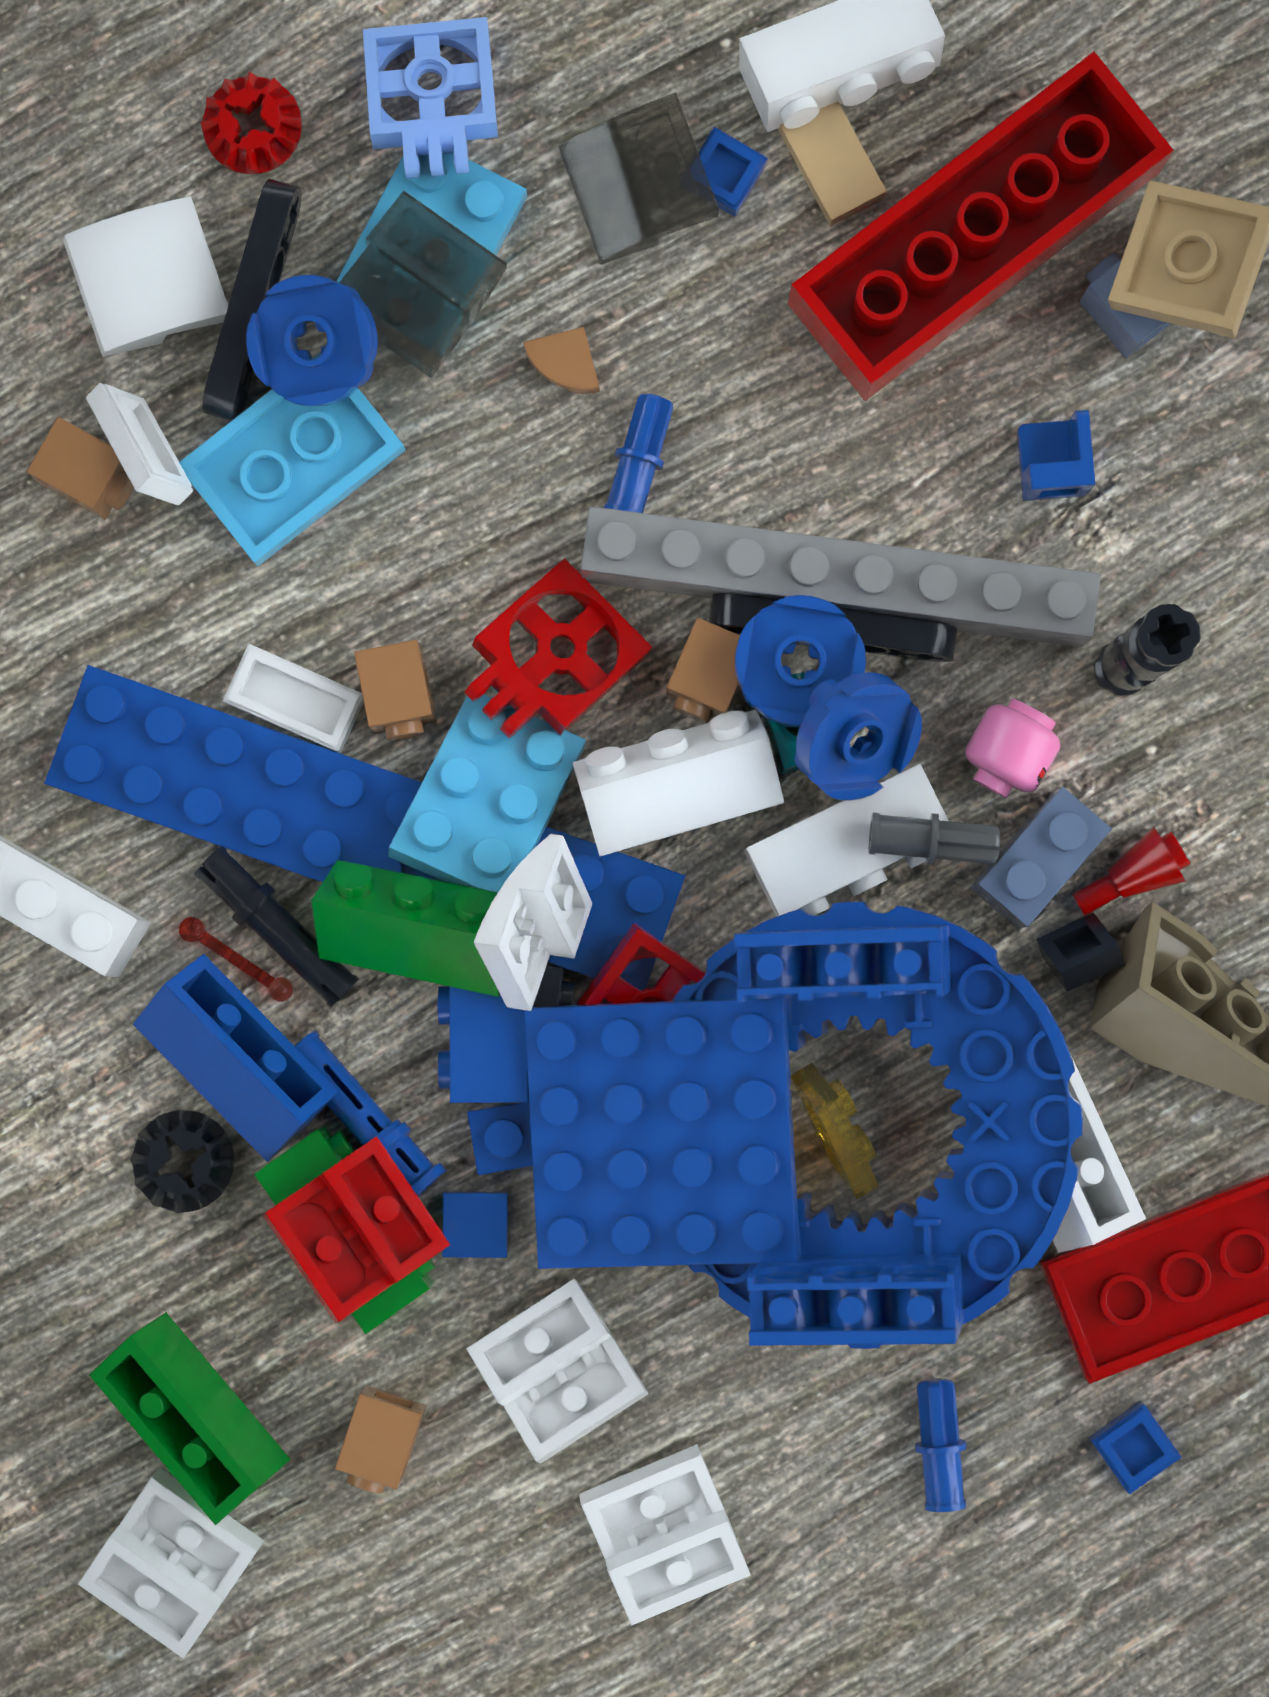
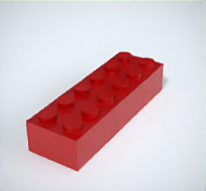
M1093 51L792 283L788 305L862 399L867 401L1146 185L1149 180L1160 174L1174 149L1096 52Z

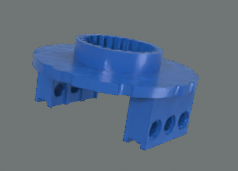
M865 902L833 903L830 910L822 915H812L804 909H799L764 921L744 933L734 934L733 940L706 960L707 970L703 979L696 984L683 985L673 1001L737 998V1002H746L755 999L786 998L789 1050L793 1052L806 1045L805 1032L814 1038L827 1033L829 1020L838 1031L850 1027L854 1016L858 1017L862 1028L865 1030L875 1027L880 1019L885 1020L888 1035L895 1036L904 1028L911 1030L910 1046L916 1049L929 1043L934 1048L929 1063L933 1067L948 1065L951 1070L943 1082L945 1088L960 1090L961 1096L951 1105L952 1113L966 1118V1121L955 1126L952 1138L964 1147L951 1149L946 1162L954 1172L940 1171L937 1175L934 1185L938 1194L924 1189L916 1199L917 1210L905 1202L901 1203L894 1212V1220H890L882 1210H876L869 1223L863 1224L858 1211L851 1210L844 1221L836 1220L833 1205L827 1204L816 1212L811 1209V1193L806 1191L797 1195L800 1259L797 1262L688 1266L694 1273H707L713 1277L718 1284L719 1297L750 1318L749 1346L848 1345L850 1348L872 1349L880 1348L881 1345L956 1344L963 1324L977 1318L1010 1293L1009 1283L1014 1273L1020 1269L1034 1268L1057 1234L1068 1210L1079 1166L1072 1159L1071 1147L1075 1140L1082 1136L1083 1115L1081 1103L1075 1100L1069 1091L1068 1083L1070 1077L1075 1072V1067L1061 1029L1049 1007L1031 982L1023 974H1011L1003 970L998 963L997 950L961 926L936 915L913 908L896 906L890 912L878 913L870 909Z

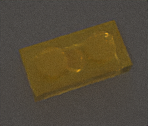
M813 1063L791 1074L792 1082L829 1163L855 1198L859 1199L879 1187L868 1163L877 1157L876 1152L859 1124L852 1126L849 1117L856 1114L857 1109L840 1080L836 1079L828 1083Z

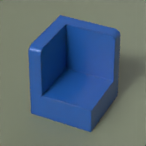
M1089 410L1075 411L1068 421L1022 424L1018 428L1017 440L1023 501L1083 497L1095 486Z

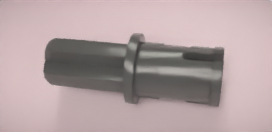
M873 812L870 824L868 853L872 855L879 853L926 858V865H934L935 859L992 864L997 861L1001 838L999 828L996 826L940 821L939 814L931 813L930 819L880 815Z

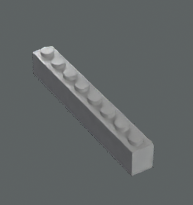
M589 506L581 564L582 578H585L589 583L711 599L712 595L719 593L775 600L794 595H806L824 599L836 605L839 609L938 622L954 626L958 629L957 631L1075 647H1082L1093 637L1101 573L592 506Z

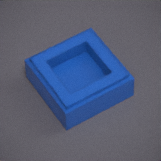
M713 127L683 177L682 187L736 217L767 166L768 158Z
M445 1191L443 1193V1234L450 1243V1246L442 1250V1257L507 1258L508 1192Z
M1141 1401L1089 1437V1440L1129 1495L1182 1458Z

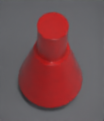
M1152 827L1107 870L1109 874L1073 893V896L1086 916L1120 896L1126 898L1186 882L1180 870L1191 863L1172 831L1160 837L1155 827Z

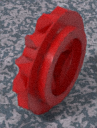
M250 71L245 77L234 80L224 79L221 88L213 96L206 97V108L203 120L200 121L205 143L213 157L226 168L242 174H262L281 166L294 153L302 132V117L294 96L275 77L272 79L259 77ZM261 105L260 117L273 134L265 130L260 132L259 130L252 129L248 132L247 136H243L240 139L239 136L242 128L239 121L234 118L232 111L236 114L241 112L250 115L255 108H259Z

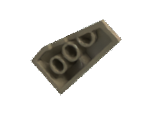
M1152 901L1144 908L1120 947L1125 965L1104 974L1097 984L1090 1029L1101 1035L1110 1044L1116 1045L1140 1062L1269 1107V1016L1255 1000L1260 992L1246 978L1236 984L1211 959L1218 950L1201 933Z

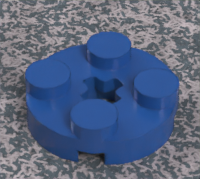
M298 275L280 281L265 294L267 297L260 303L257 313L252 314L248 323L246 346L251 366L256 376L266 386H270L278 395L285 397L283 399L294 404L323 406L349 397L358 387L364 385L370 379L373 372V362L377 354V330L368 306L361 300L359 293L354 288L328 277ZM315 322L319 332H326L327 345L321 347V356L313 360L310 351L299 350L297 346V338L306 335V324Z
M806 595L784 597L773 602L772 605L763 608L745 625L735 652V674L745 701L766 719L780 725L797 728L800 727L804 716L810 709L809 699L813 690L820 683L829 679H835L840 682L846 677L865 673L866 653L859 633H856L853 624L845 617V614L836 605L824 599ZM796 644L808 646V657L818 660L817 671H806L803 679L792 678L791 668L781 664L782 654H793Z
M859 673L846 677L840 682L835 679L825 680L813 690L810 696V709L804 716L797 735L795 764L802 773L832 798L838 800H858L871 796L884 788L878 780L885 777L892 768L901 773L914 756L922 732V718L919 709L911 702L906 691L888 676L880 673ZM863 727L869 729L867 735L858 737L851 747L850 741L854 734Z

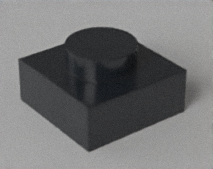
M1094 912L1036 939L1043 959L1067 992L1085 983L1095 981L1102 975L1125 965L1119 945Z
M546 966L533 1007L573 1005L575 983L564 981L566 968Z

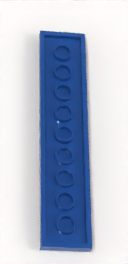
M87 665L44 784L320 882L325 880L337 860L439 880L388 857L389 846L422 782ZM546 826L538 844L550 834L562 835L592 901V907L575 958L550 955L549 963L595 979L633 923L661 942L663 941L686 875L618 851L599 856L595 843ZM644 958L630 962L620 977L639 990L645 989L656 958Z

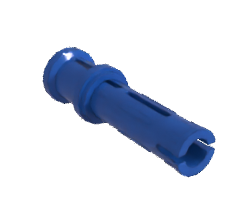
M316 1031L307 1035L295 1047L339 1091L329 1101L327 1107L334 1112L362 1146L377 1136L416 1195L420 1196L447 1170L441 1163L433 1165L409 1137L411 1128L406 1122L401 1123L399 1119L392 1122L359 1084L358 1080L351 1075L319 1038L320 1035Z

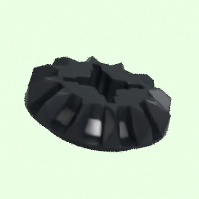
M176 1110L157 1116L138 1134L134 1151L130 1158L135 1176V1186L144 1193L152 1205L176 1213L196 1211L210 1205L225 1191L234 1170V1151L227 1133L214 1119L197 1111ZM168 1137H171L174 1144L178 1143L182 1151L192 1149L196 1151L205 1147L207 1152L198 1156L199 1160L191 1165L193 1173L191 1178L195 1184L194 1188L190 1180H186L181 1172L172 1174L168 1172L160 1175L158 1170L166 1167L165 1163L173 1158L170 1149L172 1144Z

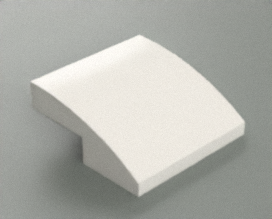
M191 196L126 212L85 226L64 236L63 242L102 357L162 344L166 335L224 322L228 304Z
M550 834L519 863L492 901L474 940V944L504 1003L509 1008L532 1010L550 955L575 958L592 907V901L562 835Z
M576 1279L571 1280L466 1348L498 1404L504 1406L535 1461L540 1464L649 1394Z
M697 1444L579 1494L581 1506L605 1558L607 1571L631 1625L751 1576Z
M159 1467L120 1525L108 1538L78 1585L184 1659L264 1540L229 1515L215 1526L177 1479Z

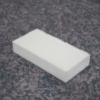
M99 383L87 395L86 400L135 491L179 506L193 492L192 485L145 399L110 385Z
M248 644L223 699V702L340 754L364 703L362 693L251 644Z

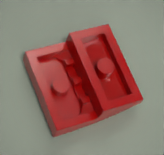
M377 1136L262 1215L335 1324L450 1246V1243Z

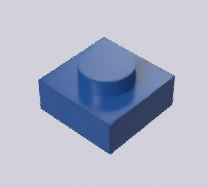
M518 1102L467 1112L478 1175L533 1166L529 1102Z

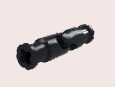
M1162 604L1148 611L1145 616L1134 622L1124 633L1115 637L1101 649L1100 655L1093 665L1094 677L1099 686L1118 697L1130 696L1154 682L1161 675L1176 668L1180 663L1188 660L1193 655L1194 648L1201 638L1200 626L1195 616L1191 612L1181 609L1176 604Z

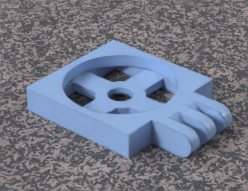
M487 17L363 29L369 128L373 150L403 147L406 179L419 178L420 161L418 156L429 155L431 176H443V154L453 153V163L457 174L470 173L467 140L498 137ZM440 45L456 48L466 53L475 62L451 65L448 60L441 57ZM414 48L415 59L407 65L406 69L384 71L394 58ZM432 72L438 74L442 78L441 84L432 90L421 88L418 85V80L425 73ZM481 89V100L470 114L445 116L444 99L449 97L452 91ZM411 96L419 102L420 119L394 120L382 108L381 98Z

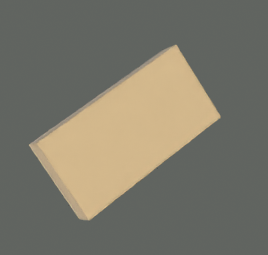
M838 101L820 108L816 118L801 127L788 129L784 124H780L778 131L830 226L885 198L887 191Z

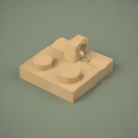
M1149 180L1108 298L1111 309L1192 329L1205 330L1235 339L1269 243V207Z

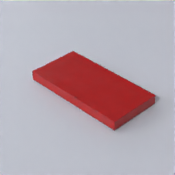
M1269 1172L1143 1220L1094 1245L1064 1251L1039 1261L1087 1383L1091 1384L1269 1314Z

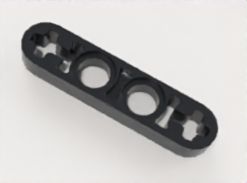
M268 179L262 188L206 381L202 408L205 414L232 421L242 413L254 374L247 353V326L252 314L257 313L260 303L267 297L265 294L281 280L300 212L302 191L299 186Z
M739 594L712 595L709 622L737 635H741L745 625L763 608L772 605L773 602L778 600ZM840 609L853 624L856 633H859L865 647V653L931 662H951L954 660L958 630L954 626L932 621Z

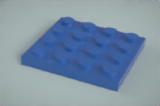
M737 998L562 1005L532 1007L531 1011L524 1010L538 1269L753 1264L759 1262H797L800 1259L786 998L755 999L746 1002H737Z

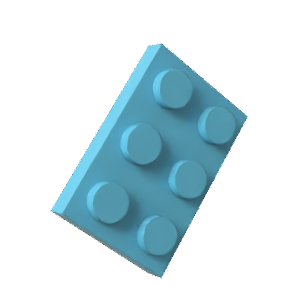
M453 153L443 154V176H431L429 155L418 156L420 161L419 178L406 179L404 157H402L337 279V282L350 286L359 293L361 300L368 306L377 328L442 360L528 197L526 188L470 160V173L457 174L453 163Z
M321 353L316 354L312 360L320 357ZM359 388L349 397L323 406L294 404L283 399L285 397L278 395L272 389L179 462L190 483L257 567L406 451L403 443Z
M484 694L473 702L466 696L389 846L388 857L444 882L481 888L498 893L519 863L537 846L574 771L572 762L579 761L584 751L586 739L568 731H565L560 736L547 722L533 717L515 735L508 738L500 730V727L516 711L511 706H508L497 717L490 720L482 712V709L492 698Z

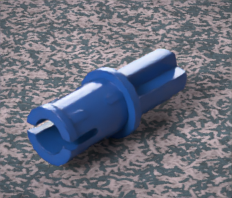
M641 394L637 398L623 448H616L615 457L620 460L609 498L604 508L638 513L644 512L655 470H662L664 461L659 459L673 412V403L666 398L655 394Z
M927 1379L919 1382L917 1385L921 1441L915 1444V1451L922 1454L926 1494L925 1510L929 1512L959 1511L966 1508L960 1451L967 1449L965 1440L959 1439L955 1385L952 1380Z

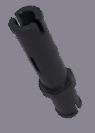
M220 846L202 863L203 867H199L195 871L194 875L201 879L235 912L231 918L240 927L247 924L287 965L292 967L327 1002L326 1004L330 1008L357 983L359 978L353 975L342 963L319 958L316 937L273 897L276 890L267 882L261 886L227 853L225 847Z

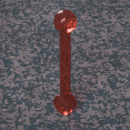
M187 917L180 923L179 934L185 941H199L268 988L269 995L273 1000L284 1002L292 996L293 985L289 979L285 977L274 978L206 932V926L201 919Z

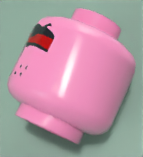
M1013 698L1008 706L1001 704L990 706L965 749V755L969 762L979 769L973 780L1004 798H1007L1012 788L1027 793L1035 791L1041 784L1061 747L1059 738L1052 732L1056 722L1040 711Z

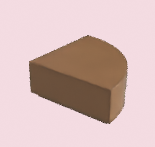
M584 327L523 342L526 355L533 368L551 383L574 393L590 394L600 392Z

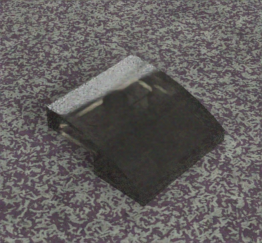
M677 93L667 95L613 117L558 146L600 265L659 245L660 237L711 220L719 215L718 205Z
M403 190L366 237V249L339 283L354 288L359 293L361 300L368 306L375 321L378 341L432 378L486 303L506 271L507 263Z

